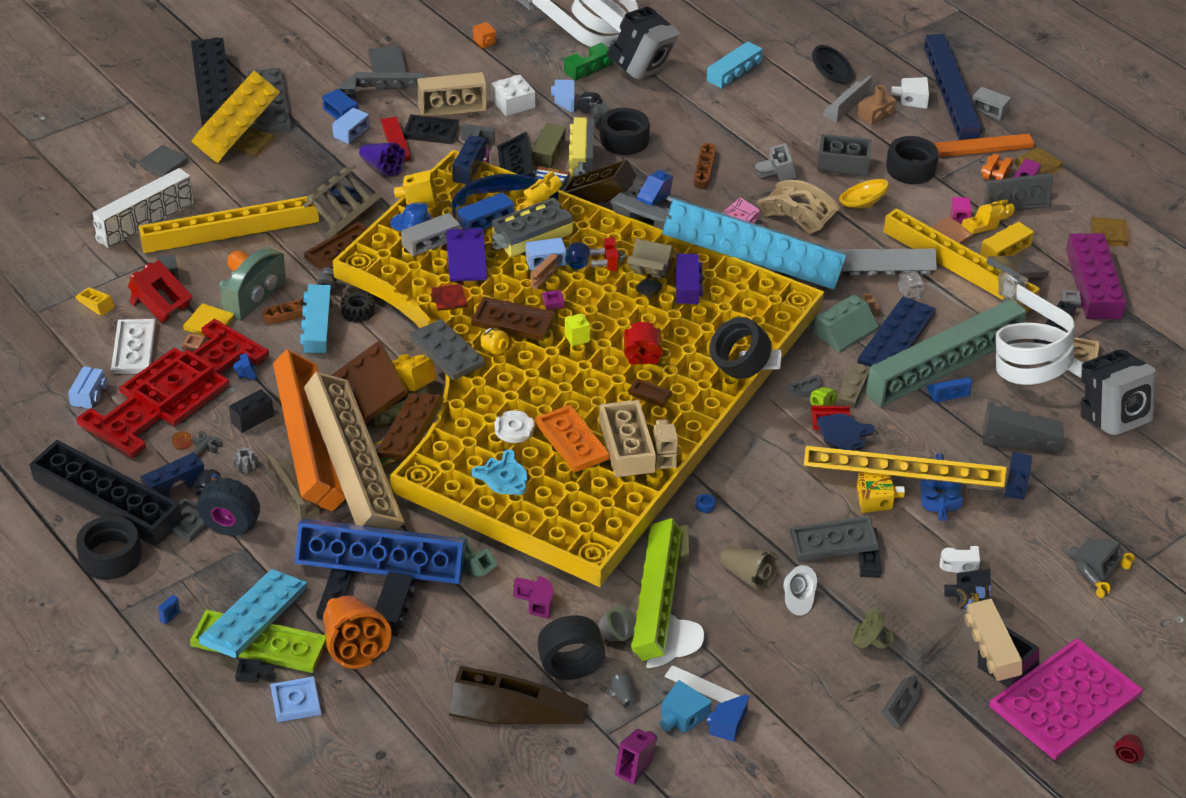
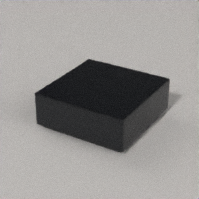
M649 277L636 285V291L648 298H652L662 290V284Z

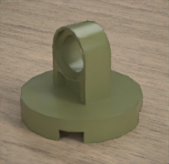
M876 608L870 609L863 615L866 619L862 624L859 622L856 624L851 637V641L854 642L853 644L861 649L866 648L870 644L879 649H884L894 642L892 632L883 626L885 621L884 613ZM880 633L886 637V644L880 640Z

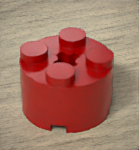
M637 322L632 324L630 329L627 330L626 328L623 335L624 355L628 359L629 364H657L663 353L661 329L659 327L658 329L655 328L650 322Z

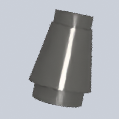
M625 673L615 675L611 679L610 687L624 708L631 707L635 704L631 678Z

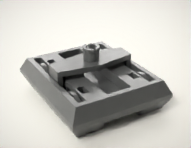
M640 184L637 185L636 190L619 193L612 199L611 204L615 213L629 218H637L639 215L641 218L654 220L653 227L662 230L666 217H672L668 215V211L673 197L687 202L690 201L670 193V196L656 204L648 205L637 200V196L644 185Z

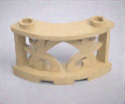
M799 180L778 182L776 184L777 188L768 197L760 199L756 203L765 217L772 215H788L793 217L792 220L798 223L808 235L820 230L836 211L840 209L835 200L823 190ZM791 197L805 198L809 201L810 205L806 203L799 204L793 201Z

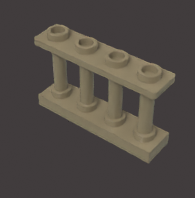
M355 165L350 168L346 166L339 172L341 174L339 177L337 174L328 180L330 182L328 186L324 183L317 189L319 193L313 192L306 198L308 201L303 205L306 208L312 203L329 223L330 230L325 233L329 238L381 198L378 192L373 195L368 194L351 174V171L356 168ZM347 178L363 198L361 199L363 201L362 204L355 201L340 182L341 179ZM335 186L350 204L351 213L345 211L329 191L331 187ZM322 194L340 214V222L337 219L334 220L317 199Z

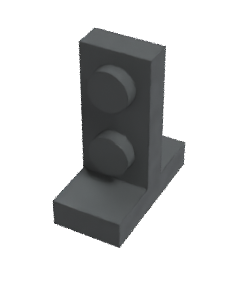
M462 124L461 141H466L468 136L471 135L486 138V144L494 145L495 128Z

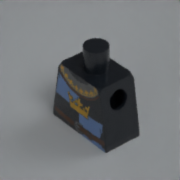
M990 569L958 573L957 584H944V597H957V605L960 609H967L968 604L991 599Z

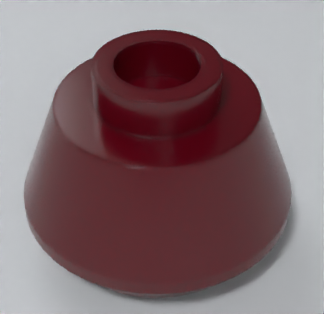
M1124 735L1114 745L1117 757L1126 763H1137L1144 757L1143 742L1136 735Z

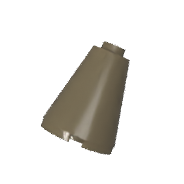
M727 547L720 554V562L723 567L755 590L761 592L765 591L763 588H769L778 573L779 567L776 566V560L779 561L777 554L772 551Z

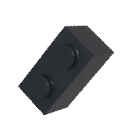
M262 389L229 406L231 423L241 433L274 416L272 398Z

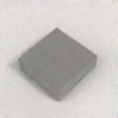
M1062 290L1061 299L1063 302L1078 308L1081 307L1080 291Z

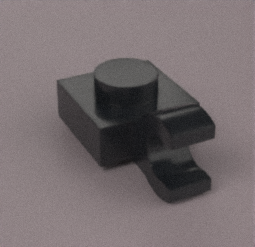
M239 659L235 674L236 682L258 683L259 678L267 682H274L276 678V673H274L275 666L262 665L261 660Z

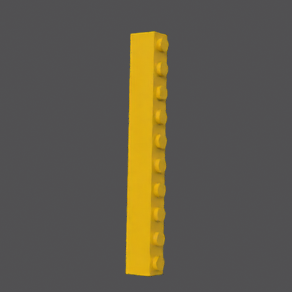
M308 196L140 225L138 227L143 252L148 253L319 222L318 210L312 203L306 208L303 206L308 201L306 199Z
M897 208L886 215L883 232L912 249H936V262L1003 301L1012 299L1025 309L1026 313L1032 309L1005 293V290H1003V279L1005 278L1003 277H1008L1039 296L1040 288L1024 279H1014L987 264V258Z
M806 446L804 466L812 468L866 472L1005 488L1007 470L1006 467L813 446Z

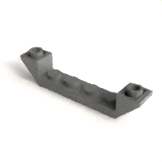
M356 72L339 86V90L350 98H356V87L417 88V79L427 77L423 73Z

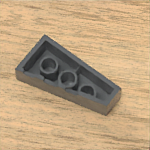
M988 401L982 429L983 445L1061 452L1064 441L1063 422L1043 416L1034 417L1025 411L1021 413L1011 410V407L1003 406L1002 408L995 406L994 402Z

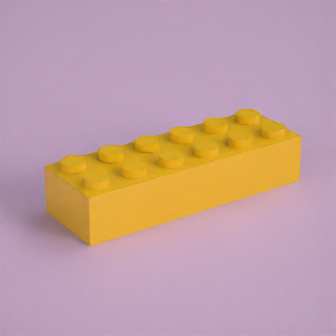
M254 70L204 124L191 142L218 164L271 105L280 91Z

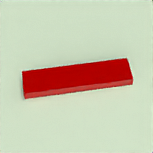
M397 117L380 119L387 143L394 142L400 145L406 152L404 161L411 160V155Z

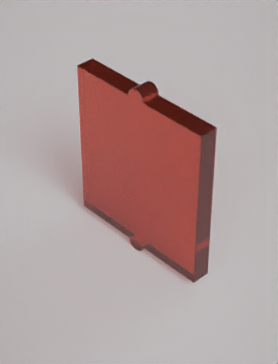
M462 284L431 288L437 311H453L454 309L468 307Z

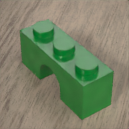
M601 42L589 47V57H582L576 53L564 58V73L576 81L612 65L613 60L606 55L609 47Z

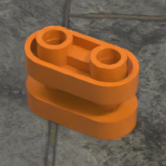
M993 153L992 156L988 157L986 165H983L981 169L983 179L990 181L993 176L996 177V180L1006 179L1012 169L1014 160L1006 157L1004 161H1001V155Z

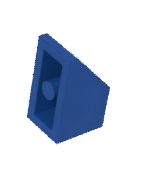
M663 170L650 174L640 190L637 200L652 206L670 196L673 176Z
M742 695L717 704L714 712H710L707 719V724L710 725L709 734L734 742L748 711L749 695Z

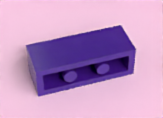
M676 254V303L698 304L699 297L703 296L702 274H699L702 273V262H699L698 254Z

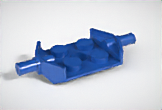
M939 453L936 454V460H944V455L942 453L940 457ZM921 479V505L928 511H937L940 521H942V515L943 521H946L947 512H955L962 507L961 483ZM938 490H943V491H945V492H944V493H938L937 491H938Z

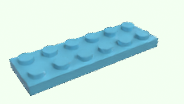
M271 569L199 637V644L237 658L307 589V582Z

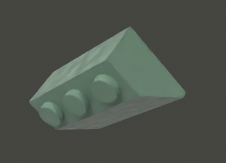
M854 294L816 316L813 334L838 352H841L878 330L879 326L868 304Z

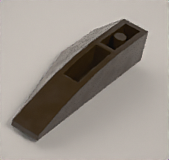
M460 666L454 682L449 716L488 724H583L588 704L557 690L525 679Z

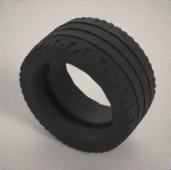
M624 107L612 109L602 116L600 122V142L607 151L618 155L637 154L647 147L650 137V122L643 112ZM618 130H629V131H633V132H625V133H623V132H618Z
M903 136L892 141L888 149L886 160L887 172L892 178L902 183H925L935 175L938 163V150L935 144L922 137ZM911 158V159H916V160H919V161H915V162H914V161H909V160H905V159Z
M735 317L723 323L715 331L711 339L709 351L713 362L724 373L735 379H746L764 368L769 360L772 345L767 333L756 322L746 317ZM752 335V343L747 352L737 360L729 361V353L734 344L741 338Z
M104 516L93 519L86 523L77 535L76 549L79 562L83 570L94 578L104 580L120 578L132 572L140 562V537L135 525L128 521V519L118 516ZM120 541L126 544L124 548L115 553L97 554L92 552L94 547L104 542Z
M581 615L560 617L546 625L538 635V651L542 666L547 674L561 680L583 678L596 671L604 661L605 646L601 631L596 622L588 617ZM571 644H585L581 648L573 651H558L561 648Z

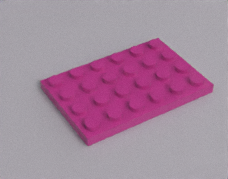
M1076 638L991 699L989 707L1053 760H1057L1139 698L1143 693V689Z

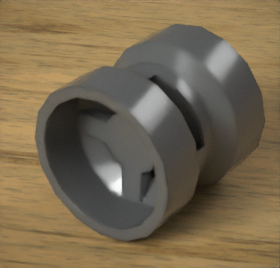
M323 268L316 285H330L332 292L337 281L334 278L333 269Z

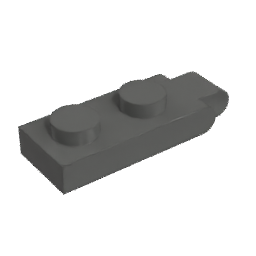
M915 675L904 678L882 710V713L894 728L902 725L921 695L919 690L922 685Z

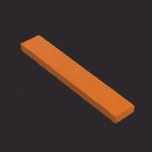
M1030 134L934 143L938 150V157L1034 148L1035 145Z

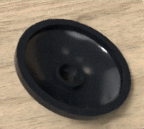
M827 45L815 47L812 52L813 63L824 78L838 84H846L853 78V69L849 61L839 51Z

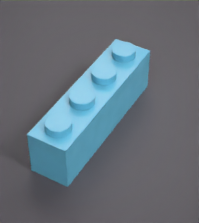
M746 42L707 67V81L719 88H723L760 64L763 59V49L750 42Z
M308 284V292H304V303H307V305H303L302 315L305 317V320L302 319L301 331H304V334H300V345H304V353H326L331 298L330 285Z

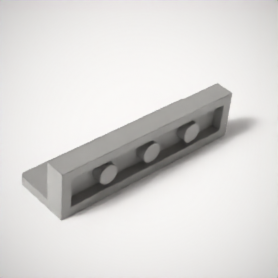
M868 76L862 82H855L823 111V116L835 122L839 121L870 93L872 76Z

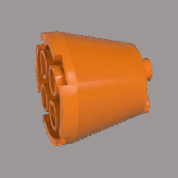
M341 596L339 598H332L327 602V607L323 614L328 652L337 663L348 669L363 668L371 665L372 660L378 657L382 651L386 652L391 641V628L381 613L359 600L356 596Z

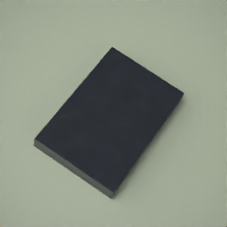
M410 114L403 135L405 139L452 144L459 126V120Z

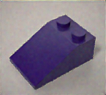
M483 228L446 230L450 282L487 280Z

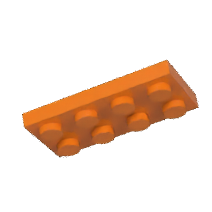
M571 405L535 417L536 425L574 473L609 460V452Z

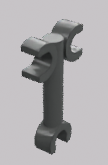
M199 431V438H192L193 444L197 447L191 453L194 452L199 456L207 447L211 453H216L215 445L222 447V440L217 437L206 436L204 431Z

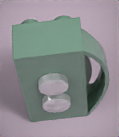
M265 246L245 259L227 280H222L219 284V290H221L223 310L234 313L235 319L242 321L286 282L284 253Z

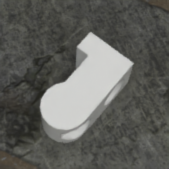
M970 546V550H956L950 547L943 549L939 564L940 568L946 572L955 573L979 570V546Z

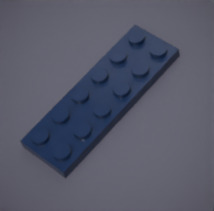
M902 296L858 357L857 363L871 367L886 360L888 357H892L912 347L935 315L936 308Z

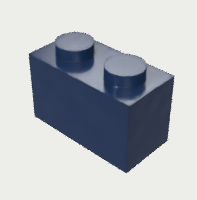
M1012 452L1004 496L1024 500L1031 472L1032 455Z

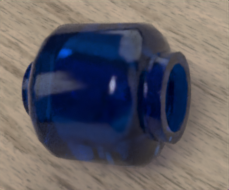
M582 242L570 244L565 256L566 263L575 270L586 267L590 258L589 247Z

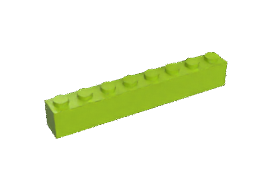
M673 518L651 524L648 535L649 541L648 548L646 549L643 578L641 580L639 606L636 611L637 619L634 626V638L631 643L633 652L638 655L641 661L665 656L682 530Z

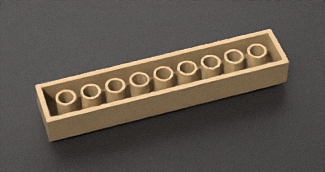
M316 371L304 386L355 524L398 530L403 525L404 520L348 380Z

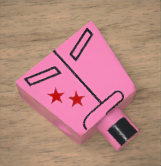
M739 198L722 212L765 226V223L760 221L761 211L742 198Z

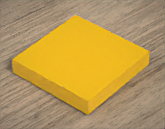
M202 303L183 325V328L186 331L206 336L202 334L201 328L215 318L229 326L235 319L234 313Z

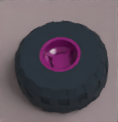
M219 478L210 481L201 492L197 502L200 518L212 530L223 535L236 536L247 533L256 523L260 514V503L254 491L241 483V481L233 480L232 478Z

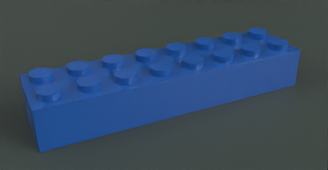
M303 519L298 522L294 564L388 575V572L412 575L415 579L459 584L463 580L467 539Z

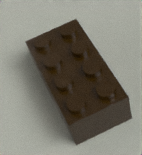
M625 159L571 177L562 191L594 204L606 203L615 198L619 193L627 192L629 187L633 185L637 175L628 160Z

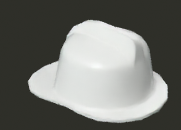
M800 565L795 567L784 580L785 603L790 612L795 615L802 616L807 614L814 602L817 577L813 569L808 566Z

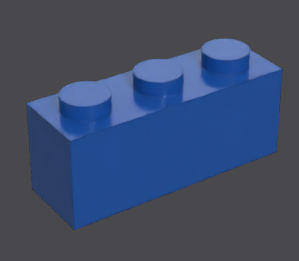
M502 192L458 209L457 222L462 229L483 228L484 230L492 226V220L513 213L514 203Z

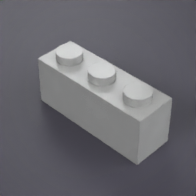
M450 213L402 230V245L412 256L447 244L446 230L460 229V224Z

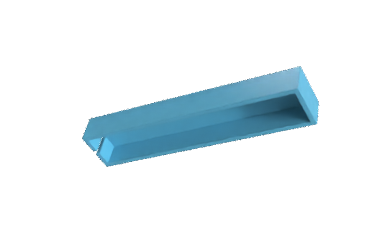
M673 197L668 211V215L672 217H666L662 229V234L831 289H834L846 257L844 252Z

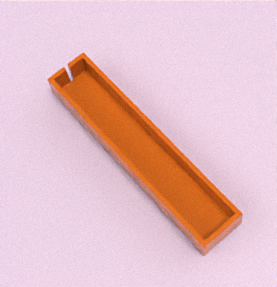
M286 349L273 363L300 495L304 500L317 503L319 507L333 512L346 498L304 386L315 372H319L316 363Z

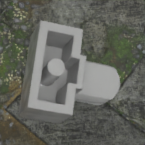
M786 143L770 147V160L759 162L755 165L759 178L778 175L779 182L796 178L793 162Z

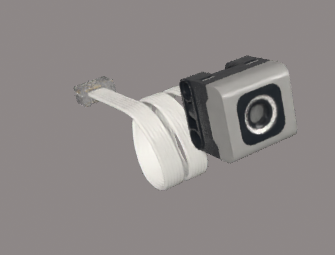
M518 0L528 10L540 8L581 43L592 47L602 42L609 47L606 53L607 57L636 79H643L661 72L680 34L673 25L660 16L653 8L643 7L638 9L636 0H617L627 8L628 13L612 0H574L571 9L580 22L597 32L607 34L619 33L614 36H601L587 31L550 0ZM582 4L587 5L590 9H592V10H593L596 14H598L601 18H599V17L593 15V14H592L591 12H589Z
M1003 272L999 274V295L1004 297V302L1012 299L1022 308L1028 306L1068 331L1066 333L1059 328L1040 323H1016L999 329L996 333V371L1002 378L1016 384L1032 385L1052 380L1069 370L1080 377L1081 381L1085 384V397L1081 399V417L1109 434L1117 435L1153 421L1156 373L1154 367L1126 350H1116L1084 363L1074 357L1075 323L1073 318L1067 312L1026 289L1028 278L1017 272L1011 274ZM1017 339H1039L1053 343L1047 345L1022 342L1008 345L1006 342ZM1009 361L1021 365H1033L1047 361L1053 363L1042 367L1025 369L1013 367L1005 362Z

